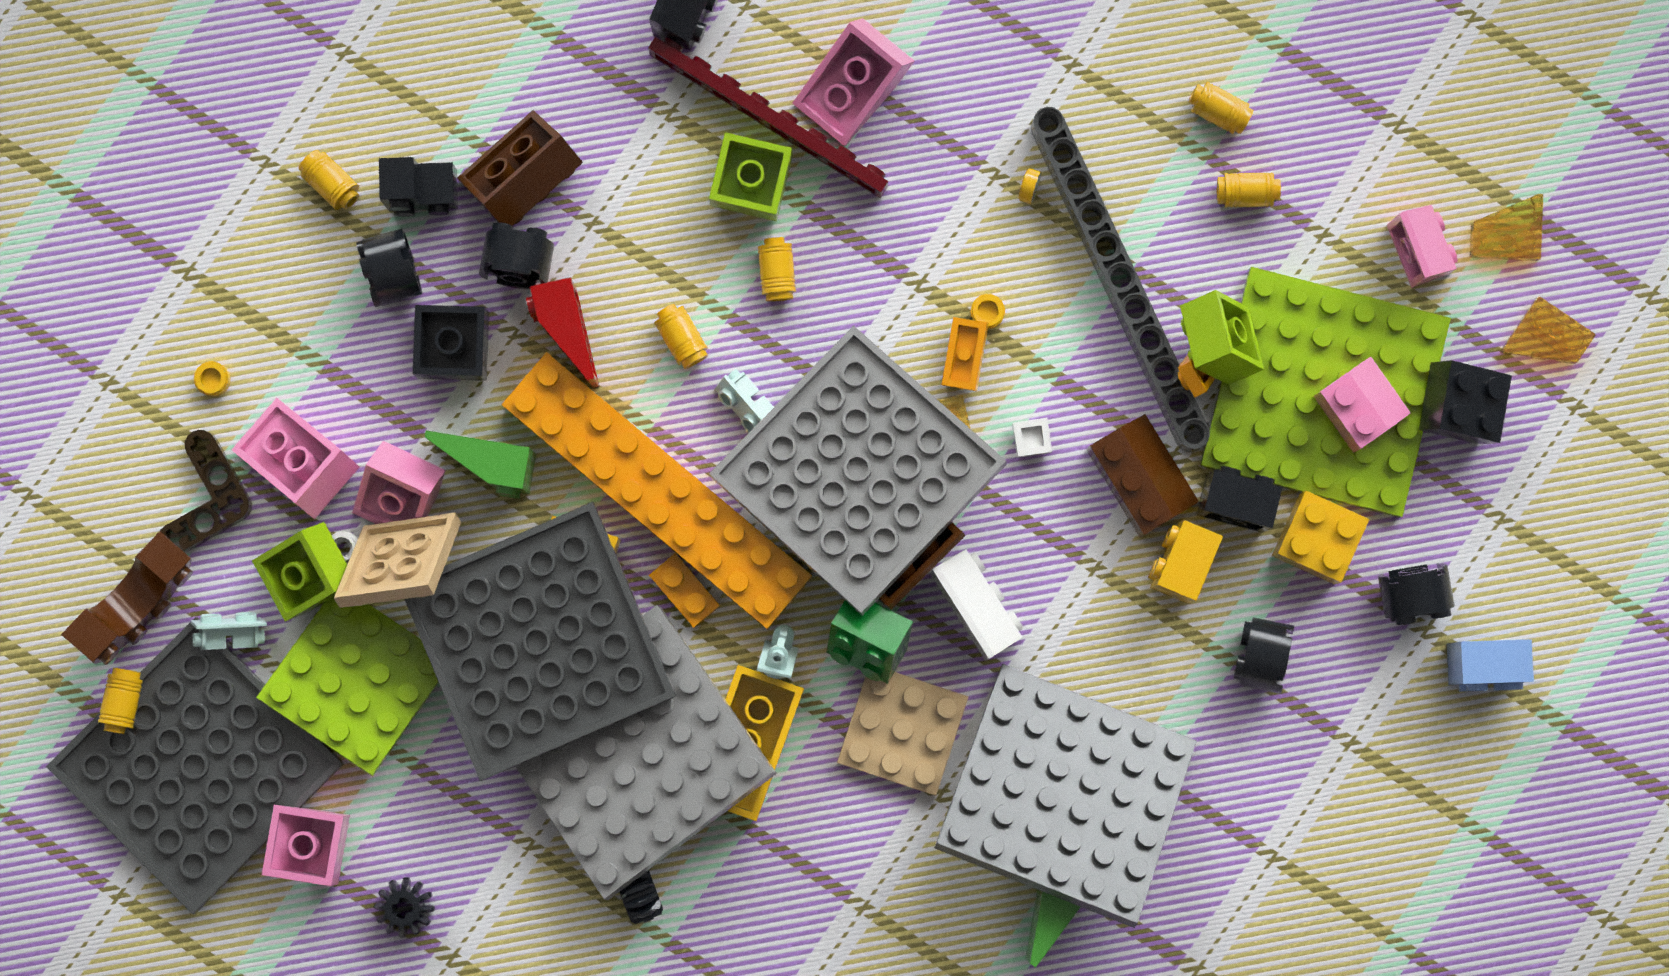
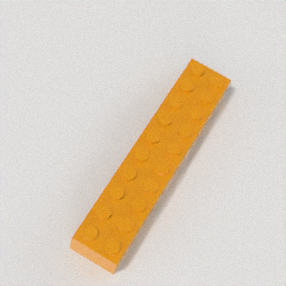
M546 352L501 404L508 412L765 629L769 630L812 579V575L549 353Z

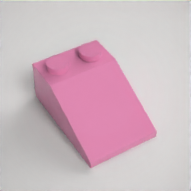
M863 18L849 22L792 104L843 146H846L896 88L915 61Z
M278 398L273 401L232 449L234 453L314 520L360 467L341 449Z

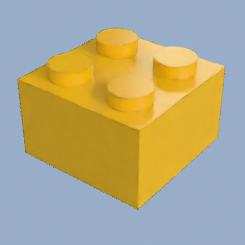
M1305 490L1298 495L1272 557L1334 585L1342 583L1370 519Z
M1186 520L1172 525L1171 528L1168 527L1161 546L1166 548L1162 558L1159 557L1158 560L1155 559L1148 578L1153 580L1150 588L1187 604L1197 601L1223 536Z

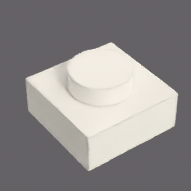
M1047 418L1012 423L1017 458L1052 453Z

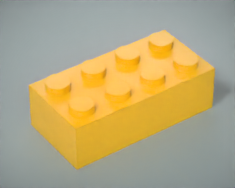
M738 665L725 700L775 770L804 688ZM772 778L728 811L757 821Z

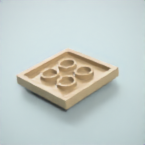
M456 512L363 526L334 596L339 608L434 595L461 525Z
M894 672L888 684L881 680L873 681L865 676L837 763L936 796L969 696Z

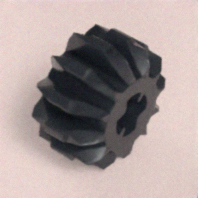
M649 870L619 892L632 923H646L662 914L663 906Z
M404 877L401 888L396 880H391L389 888L392 893L385 889H381L378 892L379 896L386 900V903L378 902L374 904V909L385 910V914L379 916L376 920L378 923L385 922L386 920L390 921L386 927L388 934L392 933L398 925L400 938L406 937L408 926L411 932L417 935L421 932L418 922L425 926L431 923V920L423 912L430 913L435 911V906L424 905V900L430 899L433 894L430 891L422 895L419 894L423 888V882L418 881L410 889L411 880L409 877ZM404 898L409 900L407 904L411 903L413 910L402 916L401 913L403 911L397 910V904L403 902Z

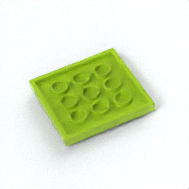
M333 597L324 602L256 698L373 777L439 682L419 637L369 604L339 608Z

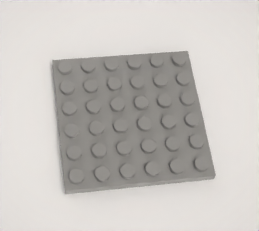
M853 325L709 475L863 616L1007 465V461Z
M658 605L644 614L643 619L676 697L515 766L605 900L611 899L777 774L667 615Z

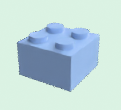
M1532 639L1462 641L1447 644L1448 685H1459V692L1487 691L1488 684H1494V691L1523 689V683L1534 682Z

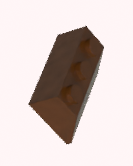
M532 110L460 174L457 179L497 222L513 226L519 223L524 215L538 202L546 199L558 184L564 179L569 178L583 162L564 138Z
M1146 414L1118 428L1086 449L1139 537L1144 536L1199 502Z
M951 523L878 600L886 608L892 610L966 536L964 532L954 523Z

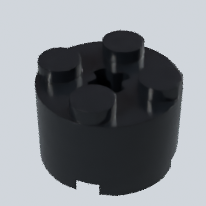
M493 223L492 230L486 232L479 275L488 280V275L491 274L497 277V284L519 289H530V286H534L536 283H547L554 243L547 239V231L539 228H527L525 232L513 230V226L506 223Z
M402 228L356 242L361 258L359 259L364 278H368L369 290L375 307L389 305L423 294L420 279L416 273L414 258Z
M1437 563V569L1429 571L1427 564L1388 571L1389 578L1383 574L1378 575L1385 618H1390L1392 622L1395 621L1396 625L1417 622L1416 616L1430 615L1431 619L1452 615L1451 608L1455 604L1447 564Z
M1253 617L1252 622L1245 621L1240 645L1247 646L1245 656L1238 655L1234 679L1240 680L1239 686L1281 694L1283 685H1278L1276 682L1277 680L1283 681L1292 643V637H1287L1286 633L1293 634L1295 625Z

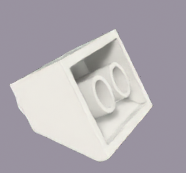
M967 549L933 568L930 574L984 660H988L1021 639L1022 636L1019 631L1023 629V626L1013 611L1007 614L1000 602L1005 598L995 582L987 583L982 575L986 568L975 552L970 555Z

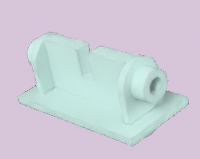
M737 369L728 376L725 375L715 388L720 401L737 414L747 432H750L774 408L764 395L754 403L751 397L759 390L744 372L740 373Z
M239 612L235 614V618L222 619L221 614L200 615V620H191V624L196 629H199V633H193V647H200V650L226 649V636H232V648H257L258 644L265 643L264 630H259V626H267V622L261 617H257V613Z
M777 626L774 630L772 641L765 640L757 671L764 672L768 677L775 679L792 677L799 647L792 646L794 631L790 626Z

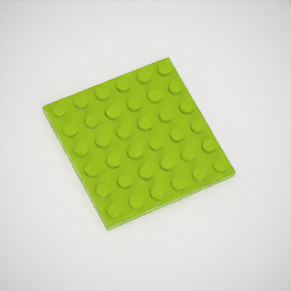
M1250 267L1241 304L1249 307L1264 370L1229 385L1221 381L1209 427L1210 437L1204 447L1200 466L1213 470L1220 469L1221 466L1235 468L1241 471V477L1250 479L1254 478L1255 475H1261L1275 479L1274 485L1298 492L1306 490L1325 499L1398 518L1403 517L1423 431L1419 430L1430 364L1431 362L1441 361L1451 318ZM1371 357L1411 413L1369 444L1353 453L1313 396Z

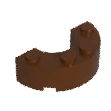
M159 531L135 556L134 564L118 586L96 606L90 609L86 608L61 635L94 664L102 662L107 665L126 644L130 642L132 645H135L143 638L147 632L145 626L154 617L160 619L169 610L172 604L168 600L177 588L181 587L193 574V571L190 569L191 558Z

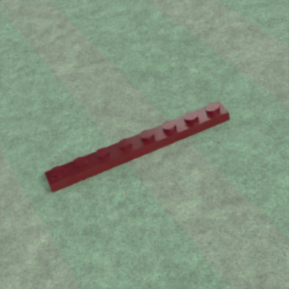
M655 37L648 47L651 57L881 199L888 188V180L884 179L886 174L872 164H868L867 167L855 161L857 156L843 146H839L838 149L826 143L828 138L814 128H810L809 131L797 125L799 120L789 112L781 110L778 113L768 107L770 102L760 94L752 92L749 95L739 89L741 84L731 76L723 74L720 77L710 71L712 66L702 58L694 56L691 59L681 53L683 48L671 39L665 38L663 42Z

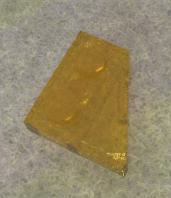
M1543 194L1534 195L1471 223L1470 258L1522 261L1541 260Z
M1538 296L1499 352L1504 355L1514 354L1528 356L1533 359H1549L1561 363L1576 364L1596 334Z

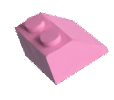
M1432 205L1401 212L1387 224L1411 288L1449 275L1457 269L1455 263L1458 262L1455 249L1451 244L1446 243L1442 233L1445 231L1443 219L1439 212H1434Z
M1371 357L1313 396L1353 453L1369 444L1411 413Z
M383 441L365 466L352 513L374 524L427 517L438 496L446 470Z
M274 805L262 875L326 886L338 885L350 815Z

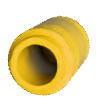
M1208 81L1204 86L1197 84L1188 100L1193 105L1191 108L1192 113L1199 115L1218 127H1222V129L1229 131L1231 134H1234V132L1241 134L1254 111L1249 108V103L1210 84Z
M315 150L308 154L300 163L301 177L335 210L341 208L346 210L358 200L359 194L357 192L359 185L325 152L320 153L318 150Z
M1224 173V177H1217V204H1224V208L1273 207L1274 200H1280V179H1274L1273 173Z
M784 237L764 239V245L758 246L760 278L762 281L761 289L762 295L766 296L767 302L792 300L793 293L796 292L792 243H785Z
M671 304L657 313L659 319L654 324L657 326L660 335L678 365L688 369L708 357L706 352L708 347L684 306L677 308L675 304Z
M113 668L112 674H108L98 723L105 724L103 731L125 734L126 728L133 729L140 698V689L143 684V680H140V672Z

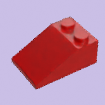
M569 277L530 286L532 296L526 297L530 317H533L534 323H540L546 333L592 388L600 387L577 287L572 278Z

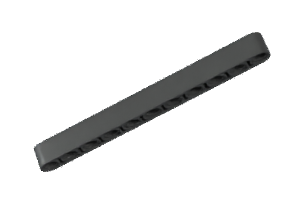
M1054 107L1041 108L1037 111L1032 121L1031 132L1176 444L1185 452L1198 451L1206 445L1210 437L1206 420L1191 391L1185 390L1180 383L1177 358L1063 115ZM1043 118H1050L1056 123L1057 129L1049 133L1044 132L1039 127L1038 122ZM1056 149H1065L1069 152L1071 160L1067 163H1059L1054 159L1053 152ZM1073 179L1080 180L1085 185V192L1073 194L1068 189L1067 183ZM1087 210L1095 211L1099 215V223L1093 226L1086 224L1082 219V213ZM1100 241H1108L1114 248V254L1107 257L1100 255L1096 244ZM1114 272L1124 273L1128 277V285L1123 288L1116 287L1111 281V274ZM1132 302L1139 304L1143 310L1142 317L1138 319L1129 317L1125 310L1126 305ZM1146 333L1152 334L1157 339V348L1154 350L1143 348L1140 343V336ZM1162 364L1170 368L1172 377L1169 381H1161L1155 376L1154 371L1157 365ZM1171 396H1181L1186 401V410L1184 412L1178 413L1170 408L1169 400ZM1191 426L1199 430L1201 439L1198 444H1190L1184 438L1186 427Z

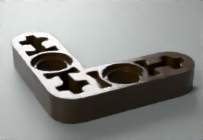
M205 430L191 432L185 440V450L212 499L160 529V532L170 539L169 533L171 531L175 534L187 531L183 526L187 522L189 530L196 536V539L192 540L190 535H186L179 540V548L185 553L243 521L252 511L251 499L218 439ZM199 437L205 441H210L206 449L211 457L214 458L217 454L220 457L219 459L209 461L204 467H202L201 463L207 462L205 455L200 451H194V448L198 445L196 440ZM217 466H223L228 473L226 482L221 485L212 484L209 478L211 470ZM230 498L243 500V504L239 506L241 512L237 514L234 511H229L222 516L227 521L222 524L220 515L213 507L218 505L219 510H224L231 505ZM202 513H209L214 519V525L208 532H200L196 527V519Z

